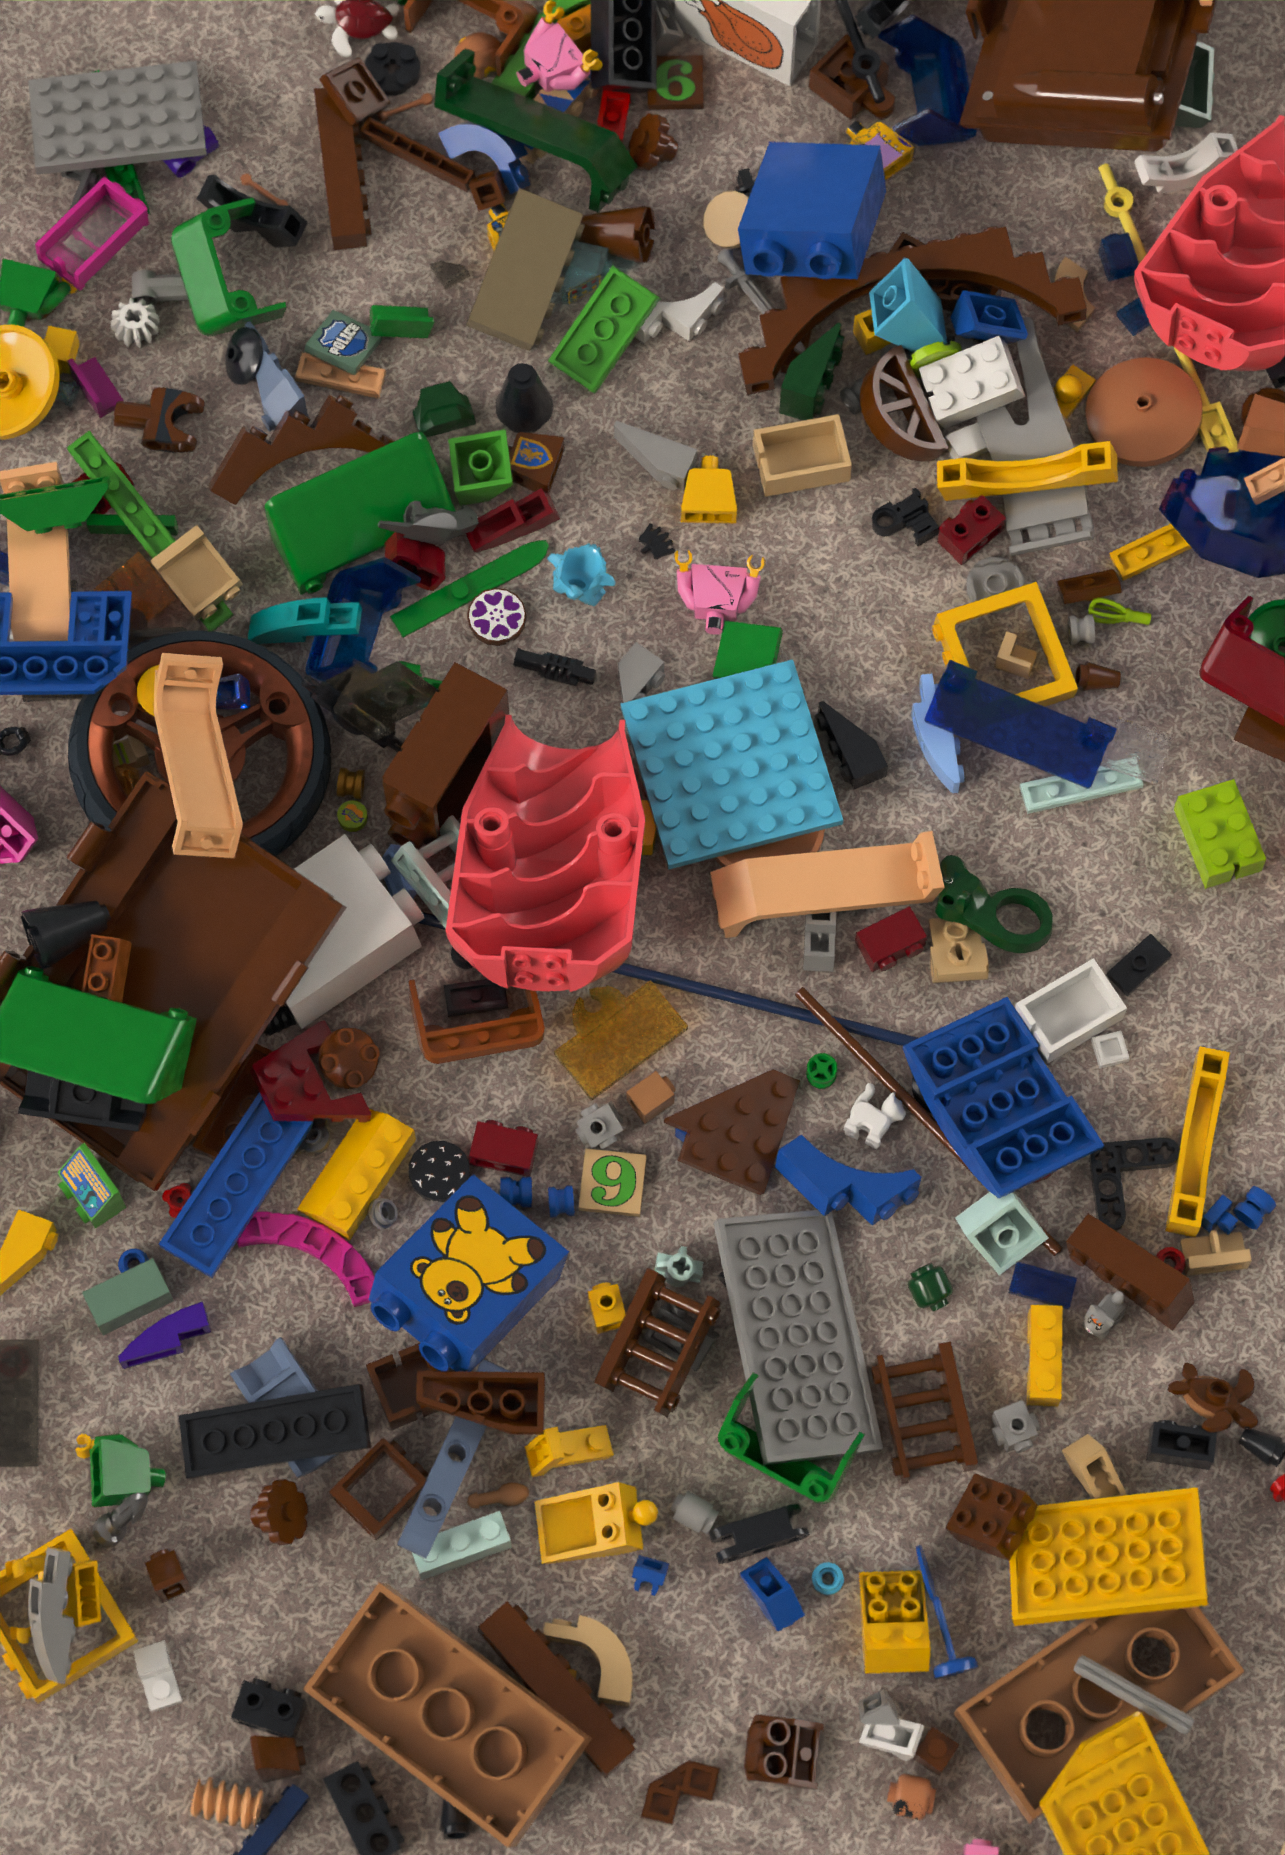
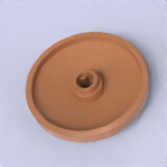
M1156 358L1130 359L1111 367L1098 378L1091 388L1086 402L1087 428L1094 443L1111 442L1117 453V462L1136 467L1163 464L1183 453L1196 438L1202 422L1201 396L1193 379L1175 364Z

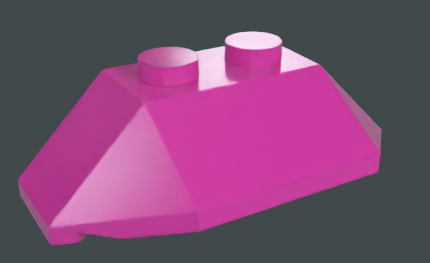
M0 786V864L23 862L38 840L34 817Z

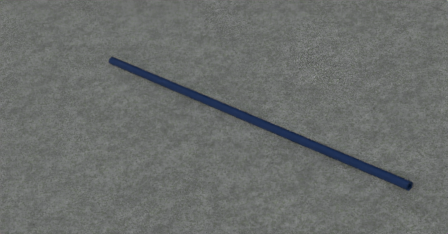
M422 912L424 919L418 922L419 924L446 930L435 915ZM623 963L612 972L824 1026L808 1009ZM833 1016L849 1033L900 1046L918 1039V1037Z

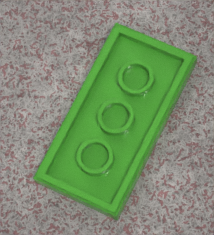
M612 266L548 359V362L595 394L661 298L615 266Z

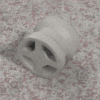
M1093 614L1085 615L1084 618L1068 616L1067 630L1070 645H1077L1079 641H1085L1087 644L1095 642Z

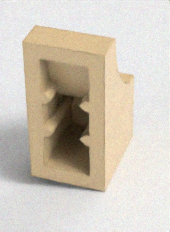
M1086 1434L1062 1450L1073 1475L1080 1481L1091 1499L1127 1495L1105 1447L1089 1434Z

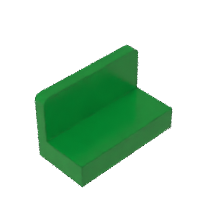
M371 305V336L428 338L434 325V318L428 316V308Z

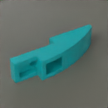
M327 597L296 600L274 605L251 615L248 640L257 644L305 642L306 636L359 634L362 607L359 602L330 603Z

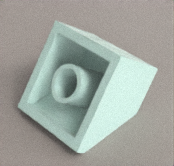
M988 1192L955 1217L965 1236L998 1275H1001L1049 1239L1015 1192L1000 1199L991 1192Z

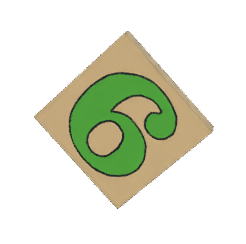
M585 1148L578 1211L640 1217L647 1155Z

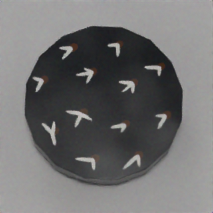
M432 1141L422 1145L413 1154L409 1163V1180L414 1191L423 1199L429 1201L446 1202L470 1177V1165L465 1153L458 1146L447 1141Z

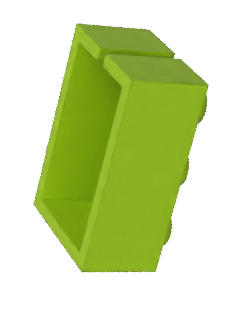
M1234 779L1177 797L1174 811L1205 889L1231 881L1233 873L1235 878L1238 879L1262 871L1266 857Z

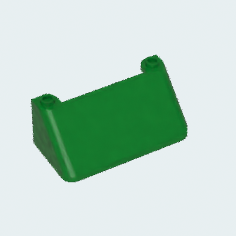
M423 432L407 435L270 498L265 504L271 539L300 595L307 592L312 594L322 589L327 573L385 547V542L394 532L379 528V521L404 523L403 515L405 510L413 501H420L421 506L424 508L436 507L450 511L456 510L432 448Z
M26 966L18 971L0 1006V1062L143 1104H154L182 1089L197 1018L188 1016L186 1010L169 1008V1012L159 1014L48 982L49 977L43 974L44 970L38 967Z

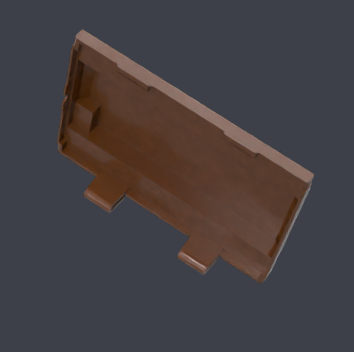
M146 771L108 826L111 831L105 830V827L100 823L90 821L66 857L81 868L56 906L97 900L100 905H106L111 921L107 922L108 929L99 935L121 938L132 942L122 1003L159 1014L169 1012V1008H180L186 1010L188 1016L197 1018L182 1089L154 1104H148L147 1115L139 1132L48 1119L80 1142L85 1143L87 1147L138 1183H143L151 1190L158 1191L192 1138L197 1136L221 1100V1095L279 1008L283 1007L307 971V966L347 907L334 899V896L242 833L240 834L235 858L174 855L172 845L178 821L170 785ZM90 941L51 967L44 969L43 974L49 977L48 982L82 991ZM29 945L23 954L26 959H20L18 953L4 950L0 956V1006L19 970L24 969L26 966L40 968L34 957L36 952L32 945ZM0 1062V1085L23 1100L28 1070Z

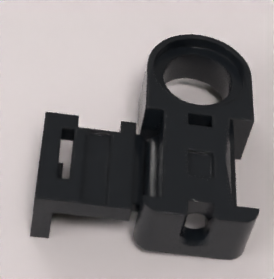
M912 488L911 496L895 505L888 502L874 511L872 515V528L876 534L884 537L891 536L905 528L906 525L907 529L911 527L912 531L915 532L913 534L915 544L920 546L939 535V525L929 514L927 500L925 498L921 499V493L917 488ZM883 516H888L893 519V523L890 526L883 527L877 523V520Z

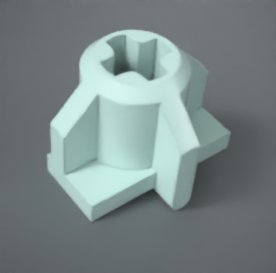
M681 1246L678 1253L674 1255L657 1253L654 1271L666 1277V1282L669 1285L682 1287L689 1281L700 1283L703 1276V1262L693 1260L687 1255V1247Z

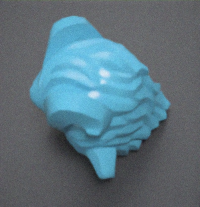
M588 543L573 549L569 548L563 555L551 553L547 560L555 567L553 571V590L559 594L566 593L567 597L572 600H580L591 606L597 605L603 595L606 594L603 586H615L613 576L606 573V561L602 557L600 547H596V544L590 545Z

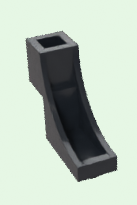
M208 175L197 197L207 209L252 198L231 187L217 175ZM254 199L255 205L251 215L231 220L229 229L233 232L257 231L275 248L297 246L308 224L290 205H275Z

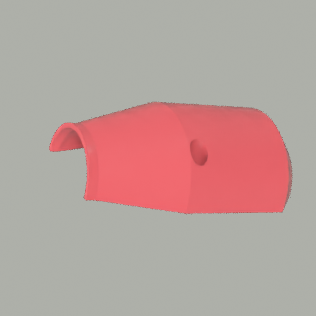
M1279 115L1273 124L1201 177L1134 271L1138 296L1152 328L1167 346L1175 347L1189 358L1219 370H1264L1276 365L1285 356V116Z
M505 715L504 726L462 809L445 930L453 948L483 976L501 987L509 989L512 986L534 991H576L616 970L625 962L630 954L645 829V814L626 739V720H619L617 732L602 744L583 749H563L548 746L529 738L517 728L512 715Z

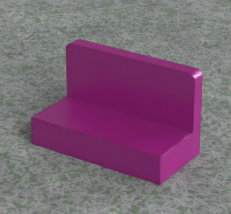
M95 357L78 366L73 358L67 360L71 376L99 418L113 412L118 400L124 401Z

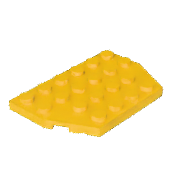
M1139 1711L1083 1741L1039 1803L1064 1855H1210L1144 1716Z

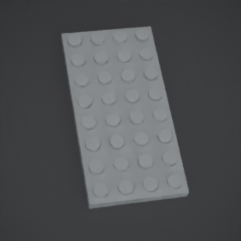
M818 1210L717 1219L713 1224L745 1379L747 1381L753 1372L759 1375L749 1398L763 1466L842 1457L859 1432L864 1433L865 1436L856 1455L877 1453L883 1450L833 1213L830 1212L823 1216Z

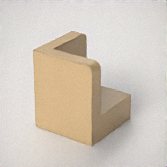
M1006 631L996 658L995 668L1028 679L1037 652L1016 645L1017 635Z

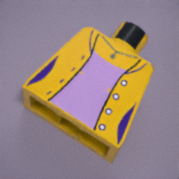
M855 121L846 131L852 138V141L849 143L851 145L881 146L885 181L913 161L914 147L882 122H877L866 129L859 121Z

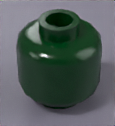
M929 1263L910 1273L912 1278L909 1279L907 1285L919 1308L930 1307L933 1312L949 1304L947 1298L952 1295L953 1287L941 1266H933L932 1263Z

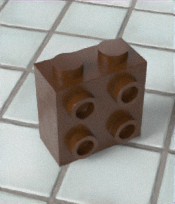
M974 1473L945 1529L957 1541L1010 1561L1014 1551L1020 1546L1021 1538L1028 1524L1033 1521L1038 1505L1025 1491Z

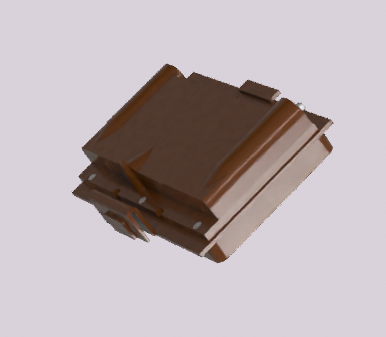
M969 0L965 13L973 37L977 39L980 30L984 41L960 120V128L979 129L986 141L996 143L1158 151L1166 145L1167 140H1171L1199 33H1209L1217 0H1213L1212 6H1202L1199 0Z

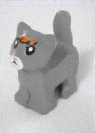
M1123 1292L1108 1293L1098 1305H1090L1082 1326L1099 1340H1103L1109 1334V1328L1114 1324L1117 1325L1124 1317L1127 1303L1124 1302Z

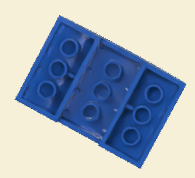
M1008 997L903 1045V1051L913 1077L943 1134L972 1174L998 1199L1104 1147L1103 1142L1073 1096L1067 1097L1037 1052L1039 1044Z

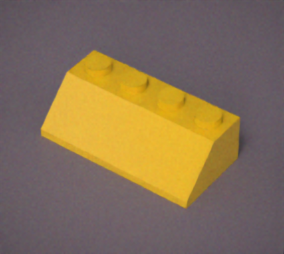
M369 1109L372 1114L370 1121L358 1122V1119L355 1120L297 1208L299 1212L325 1225L348 1241L351 1240L368 1214L370 1203L379 1197L416 1140L414 1129L389 1114Z

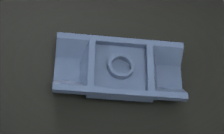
M282 1337L275 1340L270 1350L251 1364L230 1373L248 1403L318 1391ZM338 1454L287 1463L296 1477L300 1478L317 1470Z

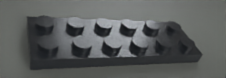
M362 1384L178 1415L187 1479L371 1448Z

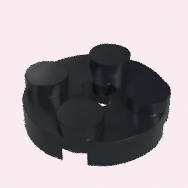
M398 42L377 43L372 47L365 60L366 67L387 96H398L406 93L407 89L411 88L412 85L414 87L419 81L421 74L420 61L415 49L410 45ZM391 64H395L396 67H400V69H396L394 73L391 74L389 73V70L386 67L390 66Z

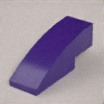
M203 1302L182 1308L164 1317L142 1332L118 1356L122 1368L126 1369L184 1353L182 1340L211 1333Z

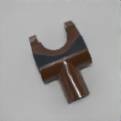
M160 387L154 388L149 405L118 400L114 411V426L144 430L141 444L149 450L193 452L196 449L197 439L178 430L174 423L182 415L202 413L205 401L201 397L185 391Z

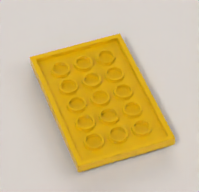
M1198 1487L1038 1505L1033 1521L1028 1524L1021 1538L1020 1546L1014 1551L1010 1559L1011 1605L1014 1626L1207 1606L1208 1593Z

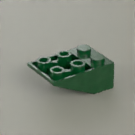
M841 323L834 325L790 362L781 386L780 414L803 421L814 419L815 414L821 415L825 404V391H830L834 380V368L839 366L844 350L842 347L845 336L841 335Z

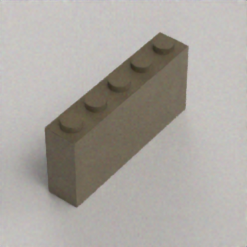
M519 188L466 326L528 351L531 350L534 344L539 346L545 329L540 328L544 318H550L555 305L550 300L554 291L560 292L565 279L564 276L560 275L563 266L569 267L575 253L574 250L570 249L573 240L579 241L585 224L580 223L583 214Z

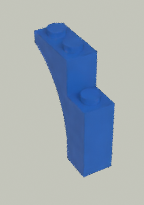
M802 1134L778 1150L775 1168L823 1216H826L833 1210H841L848 1202L872 1226L881 1219H889L896 1209L903 1204H911L919 1195L918 1189L922 1179L914 1169L898 1173H873L848 1167L823 1154Z

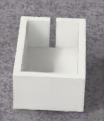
M1000 336L919 368L926 392L930 395L929 400L936 421L944 429L1025 397L1009 347Z
M1093 958L1017 1002L1015 1009L1039 1044L1038 1053L1044 1062L1048 1064L1122 1021L1127 1007Z

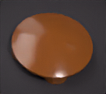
M341 1028L330 1033L321 1044L318 1056L319 1066L324 1077L333 1085L345 1089L358 1088L367 1083L374 1075L378 1066L380 1051L371 1037L365 1032L356 1028Z

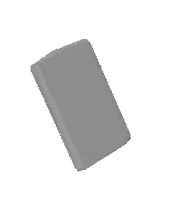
M882 1689L859 1701L858 1709L862 1724H900L898 1710L887 1689Z

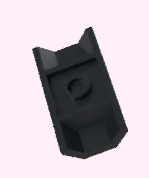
M28 1070L25 1096L19 1106L18 1114L139 1132L147 1115L148 1104L134 1102Z

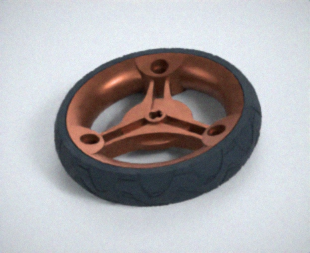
M193 630L163 634L129 648L127 669L96 694H84L71 724L68 739L69 773L78 801L88 820L100 823L105 827V830L111 831L108 826L128 798L117 778L113 760L114 742L126 735L141 741L155 752L157 769L164 781L169 783L159 735L136 724L137 719L157 728L155 717L146 712L137 700V686L141 676L151 667L160 664L162 653L222 657L223 668L220 679L241 686L259 698L258 704L232 716L223 717L217 714L233 784L242 773L248 747L270 733L286 741L287 764L282 783L276 795L257 815L243 822L241 830L243 835L275 857L281 854L298 839L316 815L324 799L331 771V743L325 716L320 704L312 698L313 693L301 686V682L304 679L289 663L274 652H269L262 645L242 637L216 631ZM270 710H279L283 713L275 715ZM117 711L127 712V714L124 716H119L114 713ZM258 718L260 719L261 724L243 734L239 732L238 729Z

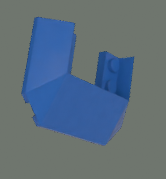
M132 591L71 592L68 641L9 642L13 606L12 592H0V695L96 694L127 669Z

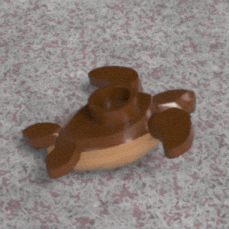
M1184 1363L1182 1375L1185 1379L1174 1381L1168 1386L1167 1390L1170 1393L1182 1395L1187 1404L1197 1414L1207 1419L1202 1424V1428L1206 1431L1219 1432L1226 1430L1231 1426L1232 1421H1235L1244 1429H1252L1258 1425L1255 1413L1249 1408L1240 1405V1403L1249 1399L1254 1393V1379L1251 1373L1245 1369L1239 1371L1238 1383L1232 1388L1225 1380L1211 1376H1198L1194 1365Z

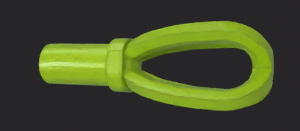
M1095 598L1091 601L1088 608V615L1093 614L1094 622L1096 623L1134 622L1149 625L1151 621L1150 613L1125 608L1122 604L1107 598ZM1097 603H1104V604H1108V605H1111V606H1106V605L1097 604ZM1094 608L1109 610L1119 614L1099 612L1094 610ZM1094 615L1102 616V617H1108V618H1098V617H1096V616H1094Z

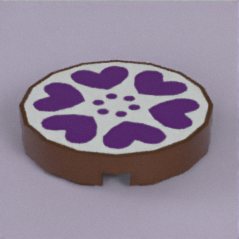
M493 588L483 591L473 599L469 605L467 619L473 635L479 641L487 645L501 646L511 640L514 641L520 636L525 628L526 611L523 602L516 594L507 589Z

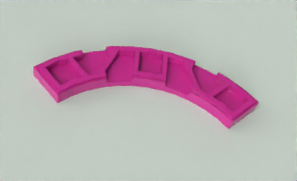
M261 1211L254 1214L237 1240L239 1248L257 1244H277L306 1252L323 1262L336 1274L345 1286L354 1307L371 1303L369 1296L375 1275L370 1266L347 1240L323 1224L295 1214L288 1215Z

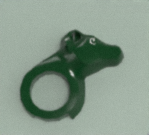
M948 855L941 861L940 868L945 888L938 895L935 913L940 919L961 923L983 936L993 945L1013 953L1036 951L1049 941L1052 934L1053 914L1047 902L1038 894L1020 888H1009L988 894L986 887L975 875L967 870L961 858ZM1021 904L1030 908L1037 915L1040 921V928L1034 933L1026 935L1015 934L1006 930L999 923L996 911L1004 905Z

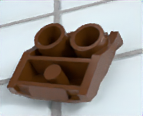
M762 1714L754 1715L747 1732L744 1768L747 1780L816 1790L818 1783L815 1782L819 1737L820 1731H823L824 1724L794 1718Z

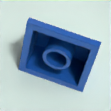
M962 290L950 317L957 336L966 339L976 338L982 340H989L1000 336L1007 344L1027 338L1028 332L1016 299Z

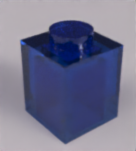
M1114 233L1101 239L1098 253L1108 282L1134 276V271L1138 267L1139 262L1129 233L1120 235Z

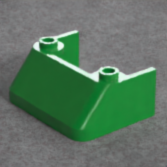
M254 197L210 208L176 226L172 232L171 244L196 327L203 335L215 336L245 327V323L249 321L254 326L283 318L287 308L286 303L282 302L257 309L255 299L249 292L245 290L228 292L213 243V238L221 237L228 232L231 220L252 214L255 205Z
M753 1372L735 1397L718 1434L720 1446L729 1455L818 1504L831 1502L865 1434L862 1432L858 1433L843 1456L834 1475L809 1461L763 1466L757 1432L738 1422L759 1376Z

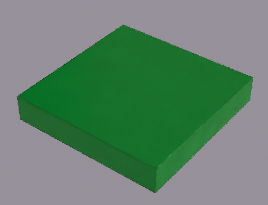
M725 621L712 677L718 679L776 664L783 630L780 627Z

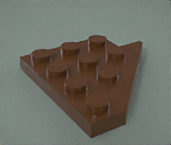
M772 1069L665 1118V1124L687 1132L678 1161L755 1194H764L800 1080Z

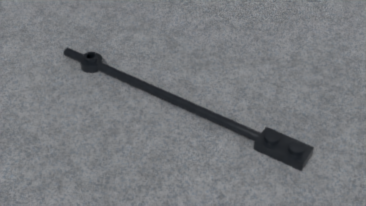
M835 0L855 50V55L852 59V71L856 77L867 81L874 102L876 104L882 103L886 98L877 78L880 71V57L875 51L866 49L848 1ZM867 65L870 69H863L862 66Z

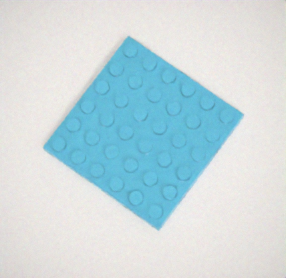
M793 659L621 703V711L624 720H626L625 725L668 870L843 824V817Z

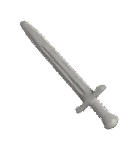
M722 250L718 254V262L725 265L733 274L732 277L726 279L725 288L729 290L733 286L739 285L762 314L770 309H775L776 307L754 281L753 278L758 277V275L745 274V270L734 259L732 250ZM799 342L794 348V351L799 355L805 351L802 342Z

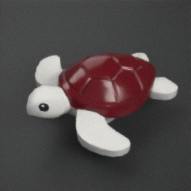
M335 0L336 8L328 5L321 6L315 13L316 17L324 23L338 24L332 35V43L335 50L346 58L351 57L352 54L348 43L349 35L357 39H367L382 32L388 39L394 40L397 38V30L395 26L391 25L393 17H396L399 11V6L396 4L384 7L373 0Z

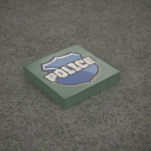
M332 310L305 344L304 352L356 375L381 343L383 336H371V327Z

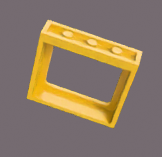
M1037 581L936 615L934 625H932L936 642L941 641L944 652H942L943 662L947 669L951 668L954 679H952L953 688L957 696H962L965 704L962 706L964 717L968 723L972 722L975 730L1075 697L1078 687ZM1025 602L1055 681L985 703L977 688L956 633L955 625Z
M72 1528L23 1557L24 1561H27V1558L46 1555L47 1547L71 1552V1557L75 1559L76 1563L91 1561ZM6 1569L0 1571V1598L34 1578L39 1572L26 1571L24 1575L15 1578L13 1573L7 1577ZM99 1573L100 1603L117 1630V1634L109 1641L71 1663L70 1672L66 1675L65 1684L38 1678L17 1640L10 1639V1628L0 1613V1642L7 1652L2 1657L10 1671L13 1672L17 1669L23 1679L18 1682V1685L27 1700L33 1697L39 1704L139 1642Z

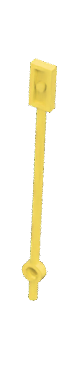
M1103 164L1098 169L1108 191L1104 201L1105 211L1109 215L1120 219L1137 262L1140 264L1147 253L1130 215L1133 206V195L1126 188L1118 187L1109 164ZM1119 202L1123 206L1117 207L1114 205V203ZM1174 347L1183 370L1193 379L1201 396L1202 422L1199 434L1211 463L1215 464L1240 456L1241 450L1237 449V440L1220 401L1210 404L1191 358Z

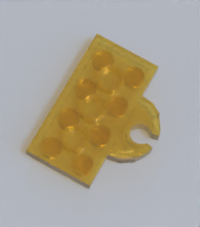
M651 980L627 998L618 989L608 985L606 987L589 989L591 998L599 1001L602 1005L601 1009L595 1013L588 1012L585 1009L584 1000L581 997L575 1002L572 1018L573 1028L577 1035L556 1049L554 1055L591 1101L688 1030L686 1022Z

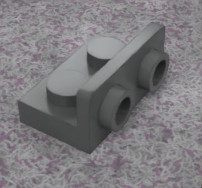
M669 1303L661 1306L655 1316L689 1333L696 1321L687 1315L688 1311ZM712 1325L691 1367L694 1371L699 1370L713 1343L720 1336L719 1333L714 1331L715 1327ZM648 1328L643 1337V1340L678 1360L685 1345Z

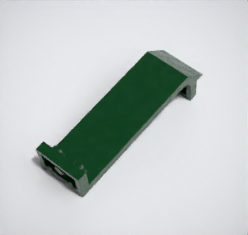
M465 48L437 73L435 108L583 167L591 178L588 209L599 213L607 204H611L614 197L620 191L625 190L629 181V175L638 167L617 133L474 77L476 65L474 64L475 52Z

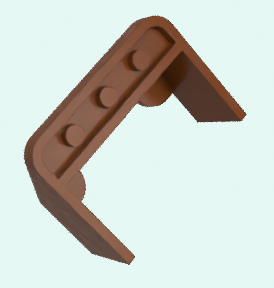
M433 0L407 1L404 6L407 32H412ZM457 0L495 19L498 29L508 34L495 53L496 73L500 76L504 71L508 57L511 54L515 55L519 49V43L524 34H529L533 29V23L539 14L538 10L523 0Z
M408 980L410 1007L418 1045L424 1057L431 1063L441 1064L535 1047L544 1039L545 1027L537 991L525 989L528 1007L515 1010L510 1014L509 1018L444 1029L439 1025L424 1026L415 980Z

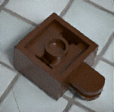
M846 33L810 69L809 89L850 120L863 108L880 120L886 119L892 115L895 105V96L884 88L888 83L889 65L881 60L877 78L886 99L882 103L876 104L867 81L856 77L852 71V59L855 55V50L849 35ZM867 65L862 66L863 69H870Z

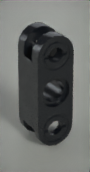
M800 1504L783 1506L711 1530L709 1535L712 1543L734 1538L736 1544L716 1553L718 1563H729L808 1537L810 1535L808 1528L799 1529L798 1527L792 1529L789 1519L802 1511Z

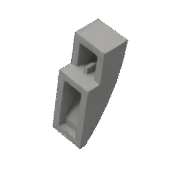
M836 912L805 915L803 970L834 971Z

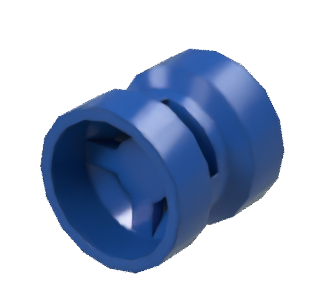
M501 1177L500 1196L512 1206L519 1204L522 1208H532V1177H522L519 1181L513 1180L511 1177Z
M1252 1186L1246 1194L1245 1201L1239 1202L1233 1209V1213L1246 1226L1257 1230L1263 1223L1265 1214H1270L1274 1210L1276 1202L1264 1190Z

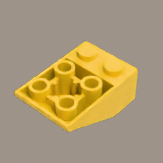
M921 1570L859 1572L865 1674L928 1672L930 1666V1638L924 1579Z

